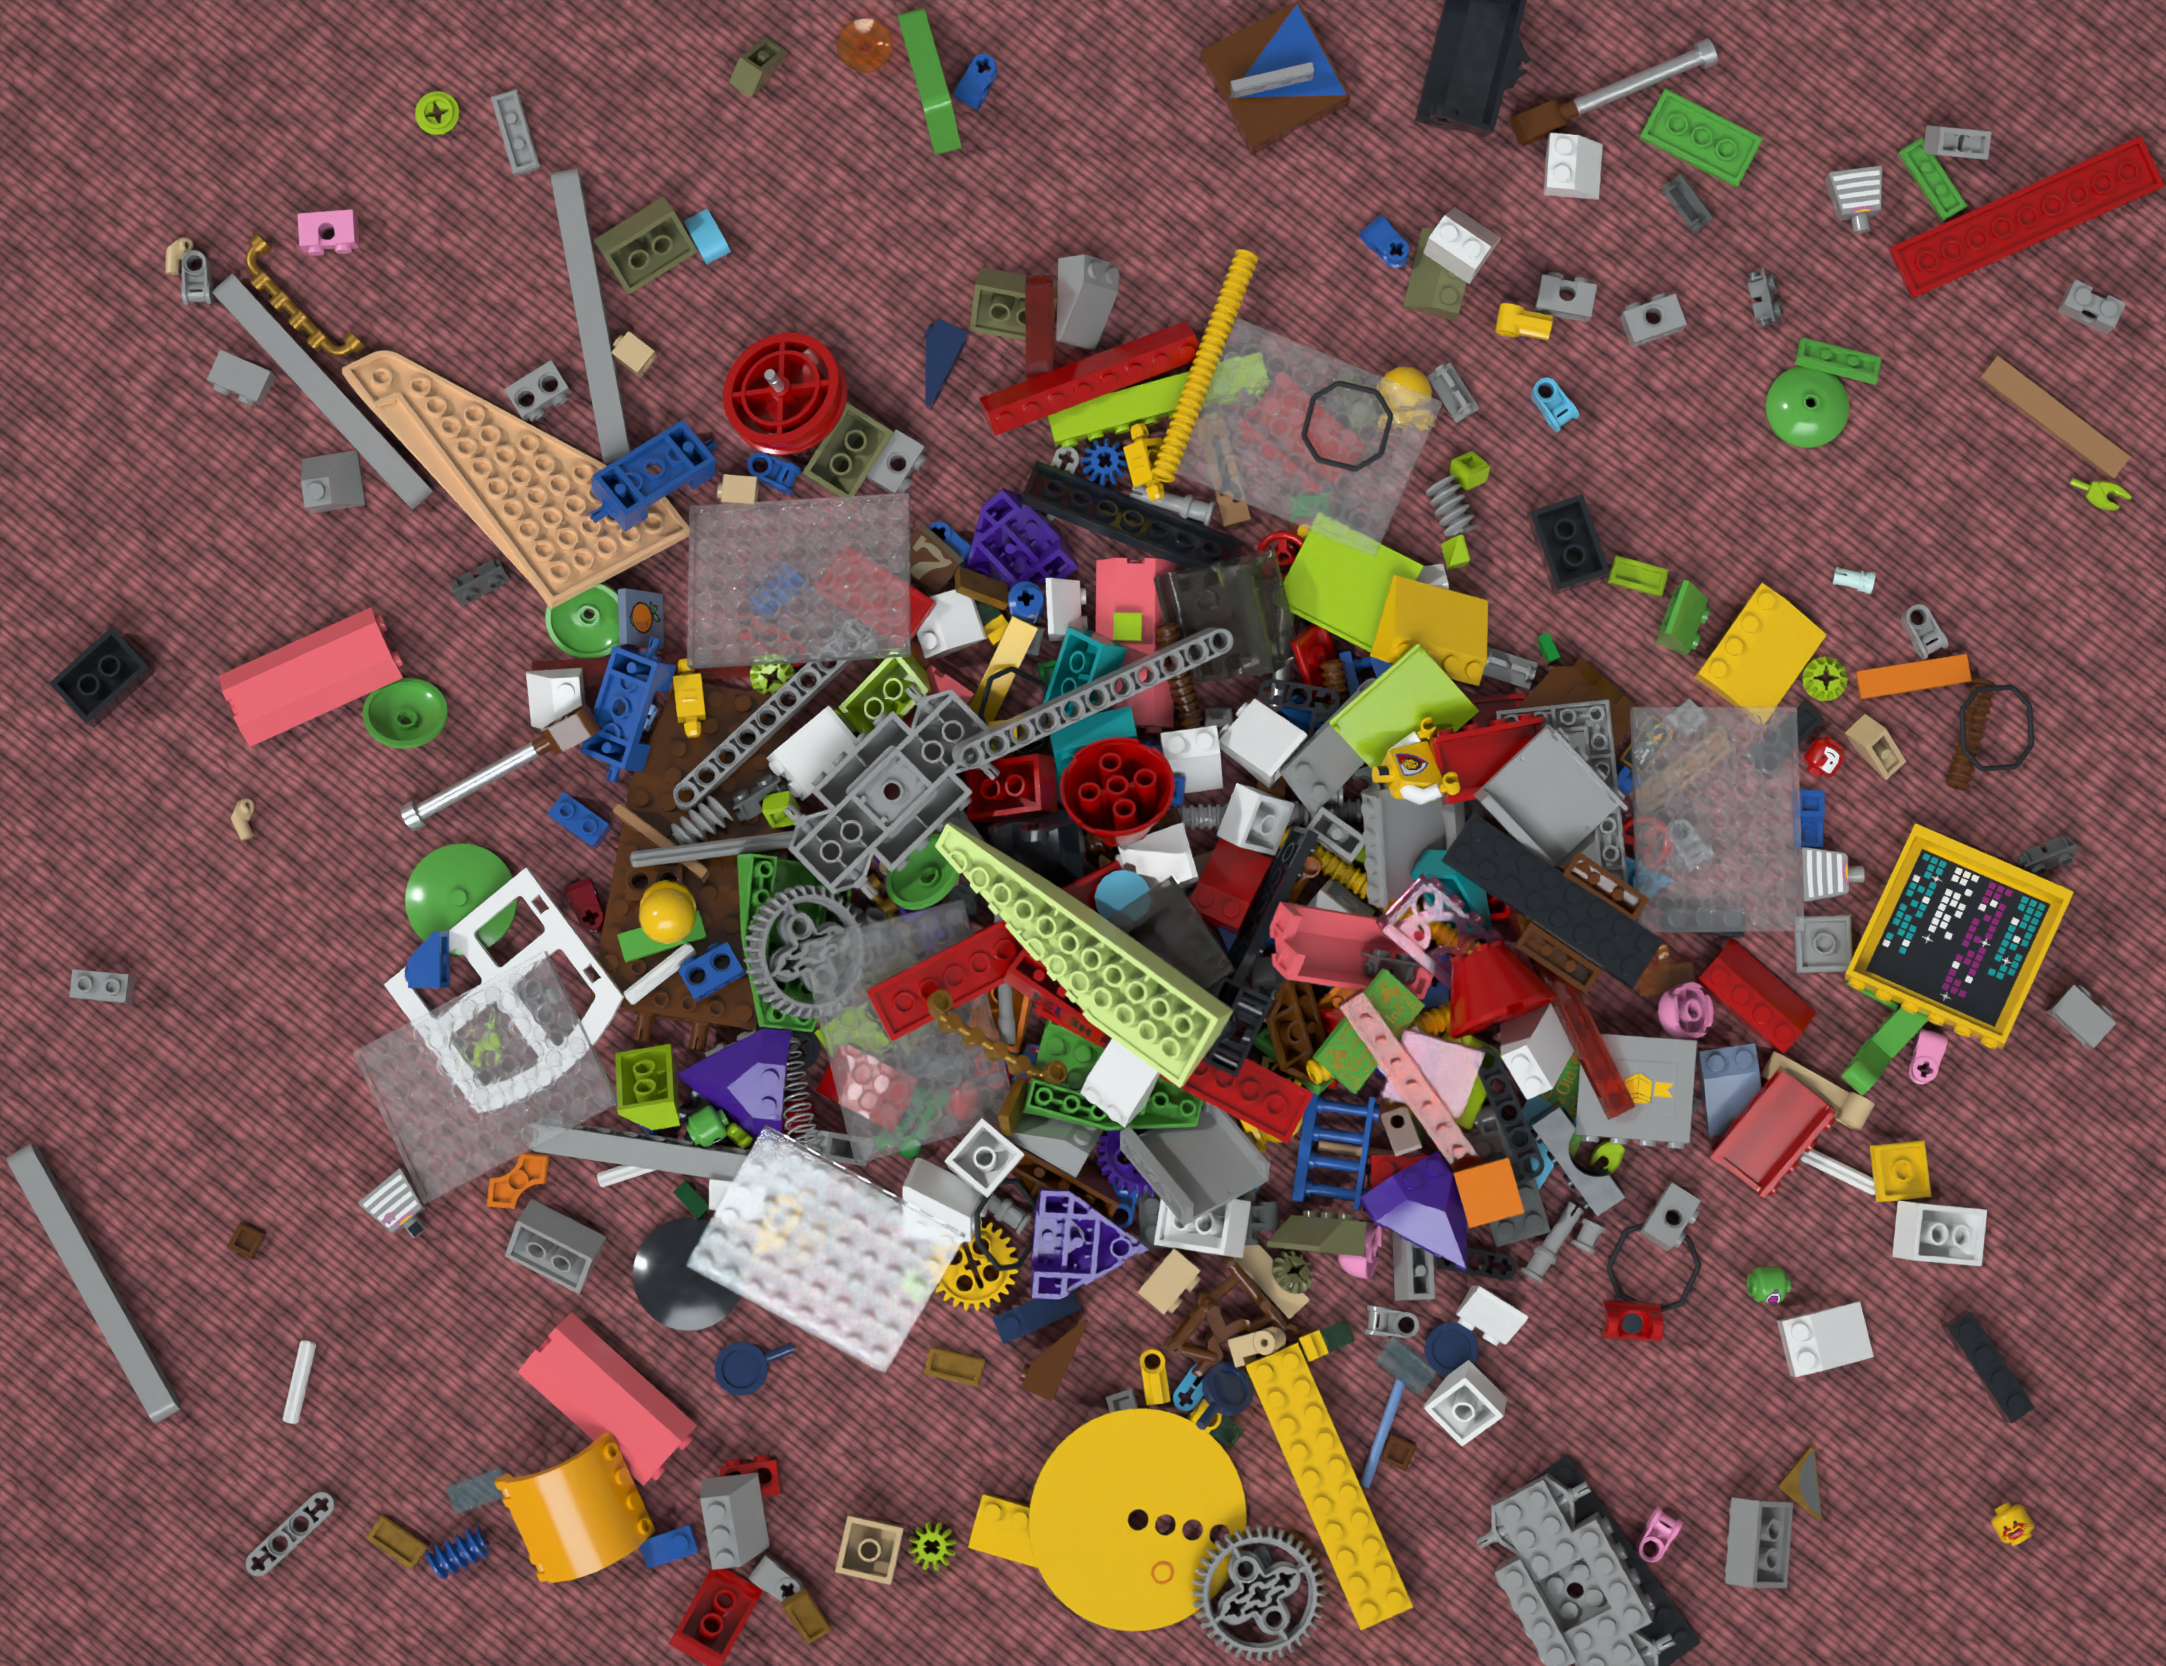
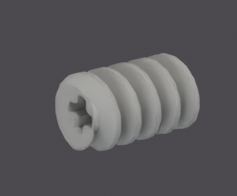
M1451 475L1437 481L1426 491V496H1435L1430 501V505L1433 507L1440 506L1434 514L1437 517L1444 516L1440 520L1439 525L1441 527H1448L1443 533L1445 537L1465 534L1478 527V524L1469 525L1468 523L1475 517L1474 514H1464L1470 505L1460 504L1465 494L1456 495L1455 493L1461 485L1451 484L1456 475Z
M708 795L706 796L708 806L699 802L697 804L699 813L692 809L688 811L691 820L681 816L680 822L682 827L674 823L671 824L672 835L680 845L698 843V838L708 842L706 832L709 831L714 835L718 834L715 825L718 824L725 828L724 818L727 817L733 821L732 817L717 799Z

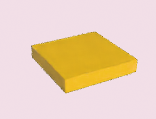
M1925 1140L1870 1146L1876 1202L1932 1197Z

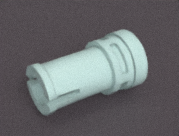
M1836 567L1832 584L1856 588L1857 591L1871 594L1876 573L1857 572Z

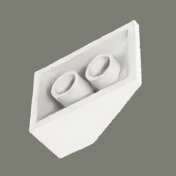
M1112 1038L1088 1075L1080 1093L1090 1103L1096 1104L1107 1113L1112 1120L1126 1127L1145 1107L1160 1073Z
M1161 1199L1154 1245L1243 1258L1251 1202L1233 1199L1183 1226Z
M1898 1201L1892 1257L1914 1261L1982 1266L1987 1210Z
M1475 1285L1471 1286L1455 1315L1460 1317L1458 1323L1471 1331L1475 1327L1484 1332L1482 1338L1495 1346L1499 1342L1506 1345L1528 1319L1527 1315L1480 1286Z
M1860 1301L1777 1320L1790 1376H1803L1874 1357Z

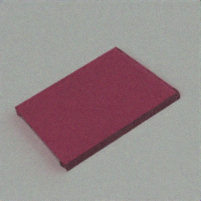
M1404 1028L1385 1084L1381 1090V1097L1461 1119L1480 1065L1485 1057V1051Z

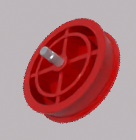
M800 333L775 334L754 343L738 357L731 367L723 388L724 411L733 428L752 448L770 455L796 454L815 446L835 428L846 406L847 381L839 363L827 347L817 339Z

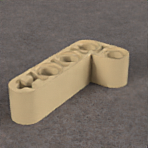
M1773 1051L1760 1074L1762 1079L1768 1081L1776 1070L1782 1066L1834 1107L1836 1121L1853 1130L1862 1129L1875 1105L1873 1102L1854 1092H1847L1791 1059Z

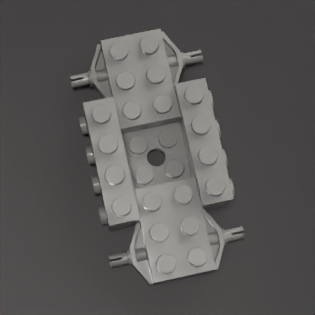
M912 683L909 687L917 695L909 688L904 691L917 705L911 728L893 711L889 715L884 711L873 722L876 728L869 735L863 731L852 742L855 748L848 755L843 751L832 762L835 768L828 775L823 771L812 782L815 788L811 792L828 810L805 816L792 803L788 807L795 815L787 808L783 810L796 826L789 850L832 894L856 887L871 900L874 896L867 888L875 895L879 892L867 881L868 878L866 877L873 855L890 872L895 868L900 872L911 861L908 855L913 850L917 849L920 852L931 841L928 836L935 829L940 832L947 823L952 821L948 816L955 809L961 812L972 801L968 797L972 791L955 775L956 773L970 770V768L957 765L952 758V750L957 743L985 731L989 727L952 689L927 696ZM993 736L989 741L990 749L995 736ZM971 748L966 749L964 752L965 762H969L973 757ZM990 762L978 767L991 780L995 776L988 768L996 776L1000 773ZM889 783H894L900 788V795L895 800H889L884 795V788Z
M1547 1473L1492 1503V1528L1490 1532L1475 1540L1481 1550L1494 1542H1499L1516 1554L1498 1564L1495 1577L1500 1587L1505 1590L1509 1597L1513 1611L1520 1617L1523 1628L1528 1638L1533 1641L1537 1648V1654L1544 1665L1568 1666L1575 1662V1666H1659V1654L1661 1651L1676 1645L1675 1641L1672 1639L1671 1634L1657 1641L1651 1640L1638 1630L1652 1623L1653 1609L1656 1607L1651 1596L1648 1593L1643 1594L1639 1587L1642 1581L1636 1569L1628 1567L1625 1561L1628 1556L1620 1542L1615 1543L1611 1533L1614 1530L1607 1517L1601 1518L1599 1512L1576 1523L1575 1502L1578 1498L1592 1492L1586 1481L1571 1489V1487L1567 1488ZM1573 1582L1580 1583L1583 1586L1584 1593L1579 1597L1570 1595L1567 1589L1569 1584Z

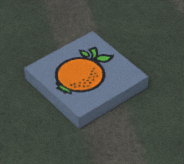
M627 588L618 589L620 645L647 649L650 636L662 639L659 650L664 649L663 594Z

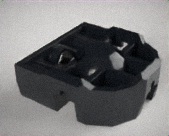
M1225 976L1201 978L1195 983L1232 1009L1234 1021H1227L1221 1034L1214 1042L1208 1058L1203 1057L1201 1061L1237 1078L1273 999ZM1225 982L1240 989L1233 1005L1218 998ZM1240 999L1263 1009V1012L1241 1002ZM1239 1019L1249 1023L1240 1044L1230 1040L1238 1029ZM1218 1051L1228 1057H1231L1239 1061V1063L1237 1064L1225 1057L1216 1054L1215 1052Z

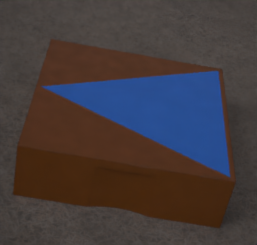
M1299 1L1200 52V61L1217 93L1229 107L1233 122L1251 155L1286 138L1297 128L1315 123L1349 105L1350 95ZM1312 62L1314 76L1310 81L1232 98L1230 84L1233 80Z

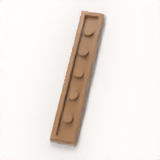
M1997 356L1979 378L2111 480L2117 476L2131 458V456L2001 357Z

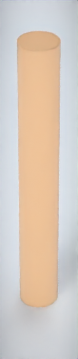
M1319 1139L1318 1151L1361 1157L1362 1146ZM1370 1147L1369 1154H1394V1151Z

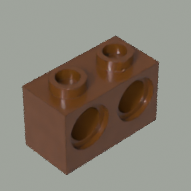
M677 862L661 864V866L626 867L625 901L628 905L640 904L645 890L654 883L663 881L668 876L675 877L677 879L676 883L685 885V870L682 866H678ZM640 876L647 877L648 884L645 888L636 889L634 887L636 878Z

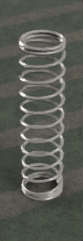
M791 1037V1043L796 1044L791 1046L790 1054L799 1053L789 1058L794 1059L802 1055L801 1051L796 1050L801 1044L798 1038ZM791 1061V1062H788L787 1065L795 1064V1063H801V1065H798V1066H795V1067H787V1070L798 1069V1068H800V1067H802V1066L804 1065V1062H802V1061ZM803 1071L786 1074V1077L794 1074L803 1075L798 1077L786 1078V1080H797L803 1078L806 1075V1073ZM804 1081L791 1083L785 1086V1090H800L807 1087L808 1083ZM798 1084H805L804 1086L797 1088H788ZM798 1092L786 1098L784 1097V1102L786 1100H804L810 1096V1093ZM797 1095H807L801 1098H791ZM809 1102L798 1103L789 1108L783 1107L785 1109L783 1117L787 1120L785 1128L789 1130L787 1138L791 1141L789 1144L790 1156L795 1160L810 1159L821 1152L820 1146L817 1144H804L795 1148L791 1146L794 1142L805 1143L818 1138L816 1134H806L795 1139H791L789 1136L791 1132H806L816 1127L813 1123L802 1124L793 1129H790L787 1125L790 1121L802 1122L814 1117L812 1113H802L791 1118L786 1117L787 1111L809 1109L812 1106ZM801 1105H809L805 1108L792 1109L794 1107ZM811 1115V1116L808 1117V1118L795 1119V1118H798V1117H801V1116ZM805 1126H813V1127L808 1128V1129L796 1130V1129H798V1128L805 1127ZM815 1136L814 1138H811V1139L799 1140V1139H802V1138H805V1137ZM795 1153H808V1154L796 1155Z

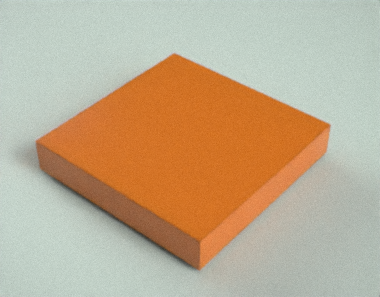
M1509 1157L1453 1172L1469 1228L1525 1213Z

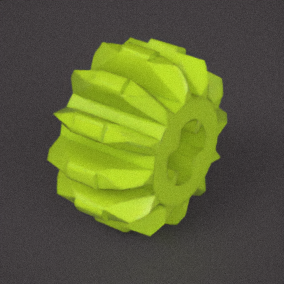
M926 1522L927 1532L925 1533L918 1526L915 1531L921 1538L915 1536L909 1538L911 1543L918 1544V1546L911 1547L908 1551L912 1554L919 1552V1555L913 1560L915 1564L919 1563L923 1558L925 1560L923 1564L924 1570H927L929 1563L933 1562V1568L937 1571L940 1566L939 1559L946 1566L950 1563L944 1554L955 1556L956 1551L947 1548V1546L955 1545L956 1539L946 1540V1537L952 1531L947 1529L941 1534L942 1523L938 1522L935 1531H932L931 1523ZM928 1539L931 1542L937 1540L940 1544L937 1546L940 1549L939 1552L936 1553L933 1550L928 1552L925 1549L928 1544L925 1542Z

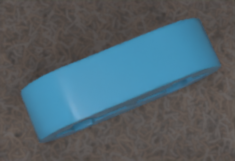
M1198 1363L1191 1367L1173 1394L1174 1405L1181 1411H1190L1195 1408L1204 1395L1202 1381H1200L1197 1387L1193 1385L1197 1376L1192 1374L1191 1371ZM1192 1387L1195 1389L1190 1397L1193 1403L1191 1405L1188 1403L1184 1404V1406L1180 1405L1181 1399L1178 1397V1394L1180 1392L1185 1394Z

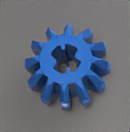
M1109 439L1104 440V446L1102 447L1097 440L1093 441L1095 451L1090 447H1086L1085 453L1090 457L1081 458V463L1088 465L1083 469L1084 475L1093 473L1090 481L1095 482L1099 477L1100 485L1105 486V479L1109 478L1112 485L1116 484L1114 475L1123 478L1125 473L1120 468L1128 467L1127 461L1121 460L1125 458L1124 451L1117 452L1120 447L1118 442L1114 443L1110 448ZM1105 457L1110 458L1111 466L1108 468L1106 465L1105 468L1100 467V458H1103V460H1105Z

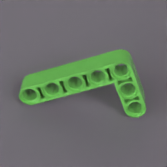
M921 8L898 14L934 154L938 155L961 149L952 103L925 9Z

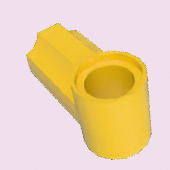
M1502 303L1499 307L1495 332L1508 337L1522 335L1548 341L1553 316L1526 311L1519 305Z
M1156 1347L1145 1348L1140 1355V1366L1146 1405L1171 1402L1164 1354ZM1152 1353L1160 1357V1363L1157 1367L1149 1368L1145 1365L1144 1359L1148 1354Z

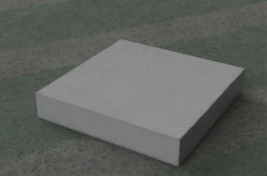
M1851 915L1793 917L1796 973L1846 972L1853 958Z

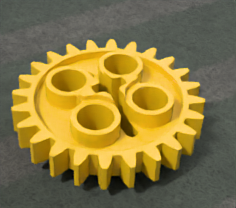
M981 1220V1238L988 1241V1251L999 1265L1018 1262L1019 1259L1010 1257V1254L1016 1250V1247L1007 1248L1006 1246L1011 1238H1000L1003 1229H999L995 1233L992 1232L993 1223L991 1222L986 1228H982ZM975 1233L971 1242L967 1243L973 1259L980 1260L981 1262L977 1270L984 1285L982 1289L978 1287L972 1269L967 1270L965 1267L969 1263V1259L962 1245L963 1241L938 1239L941 1242L940 1246L931 1245V1248L937 1253L936 1256H928L927 1258L935 1262V1266L927 1268V1271L936 1273V1276L930 1282H939L940 1285L935 1292L938 1293L944 1290L946 1292L943 1298L944 1301L951 1297L954 1298L953 1307H956L961 1301L964 1302V1310L966 1311L970 1303H974L976 1311L980 1309V1302H984L986 1307L990 1308L991 1298L999 1303L1001 1299L998 1293L1009 1294L1008 1289L1005 1287L1006 1283L1015 1284V1281L1009 1278L1010 1274L1018 1273L1016 1269L999 1271V1277L995 1281L985 1279L983 1271L986 1266L992 1264L985 1255L977 1254L974 1251ZM953 1248L959 1249L963 1255L962 1261L958 1265H952L947 1260V1253ZM968 1275L971 1277L973 1286L969 1291H961L958 1288L957 1280L960 1276Z

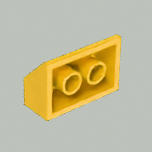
M984 1492L968 1548L1038 1568L1030 1544V1506Z

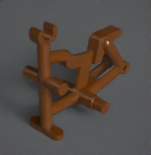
M1223 1256L1221 1258V1262L1232 1275L1212 1292H1207L1201 1288L1197 1289L1194 1293L1197 1304L1173 1334L1167 1336L1163 1342L1165 1348L1173 1356L1183 1355L1200 1360L1191 1371L1195 1376H1202L1223 1358L1219 1344L1237 1332L1243 1330L1253 1332L1273 1323L1275 1327L1280 1328L1283 1332L1287 1329H1292L1296 1335L1299 1334L1298 1328L1292 1322H1286L1233 1257ZM1240 1283L1264 1314L1252 1320H1249L1247 1317H1241L1225 1325L1220 1314L1218 1301ZM1206 1317L1212 1332L1205 1337V1347L1186 1342Z

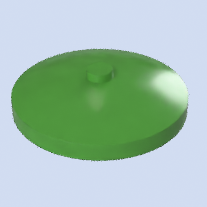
M460 843L436 849L420 861L409 878L405 894V906L410 924L424 942L433 932L450 931L514 877L508 866L497 855L483 847ZM518 898L477 931V938L486 950L496 945L511 928L518 909ZM459 948L450 953L451 955L465 956Z

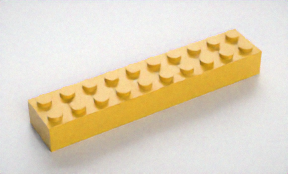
M1298 1343L1290 1344L1277 1352L1265 1355L1246 1364L1247 1372L1360 1630L1413 1608Z

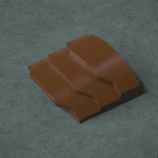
M1579 657L1572 666L1553 667L1516 707V709L1609 700L1614 748L1644 714L1582 657Z
M1579 851L1568 864L1554 866L1563 872V876L1603 899L1634 921H1636L1650 900ZM1518 913L1517 917L1521 936L1515 947L1582 993L1587 994L1602 972L1601 968Z

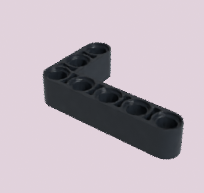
M1482 1046L1475 1051L1473 1062L1513 1154L1509 1160L1516 1185H1520L1541 1175L1544 1171V1161L1498 1054L1493 1048ZM1484 1052L1493 1054V1064L1489 1067L1479 1065L1478 1058L1480 1054ZM1499 1078L1504 1080L1505 1088L1502 1092L1493 1093L1490 1090L1489 1085L1493 1079ZM1513 1105L1516 1108V1115L1512 1119H1504L1500 1113L1503 1106ZM1516 1131L1527 1133L1528 1138L1525 1144L1515 1145L1512 1142V1136ZM1528 1157H1535L1539 1161L1537 1169L1531 1172L1526 1171L1523 1168V1162Z

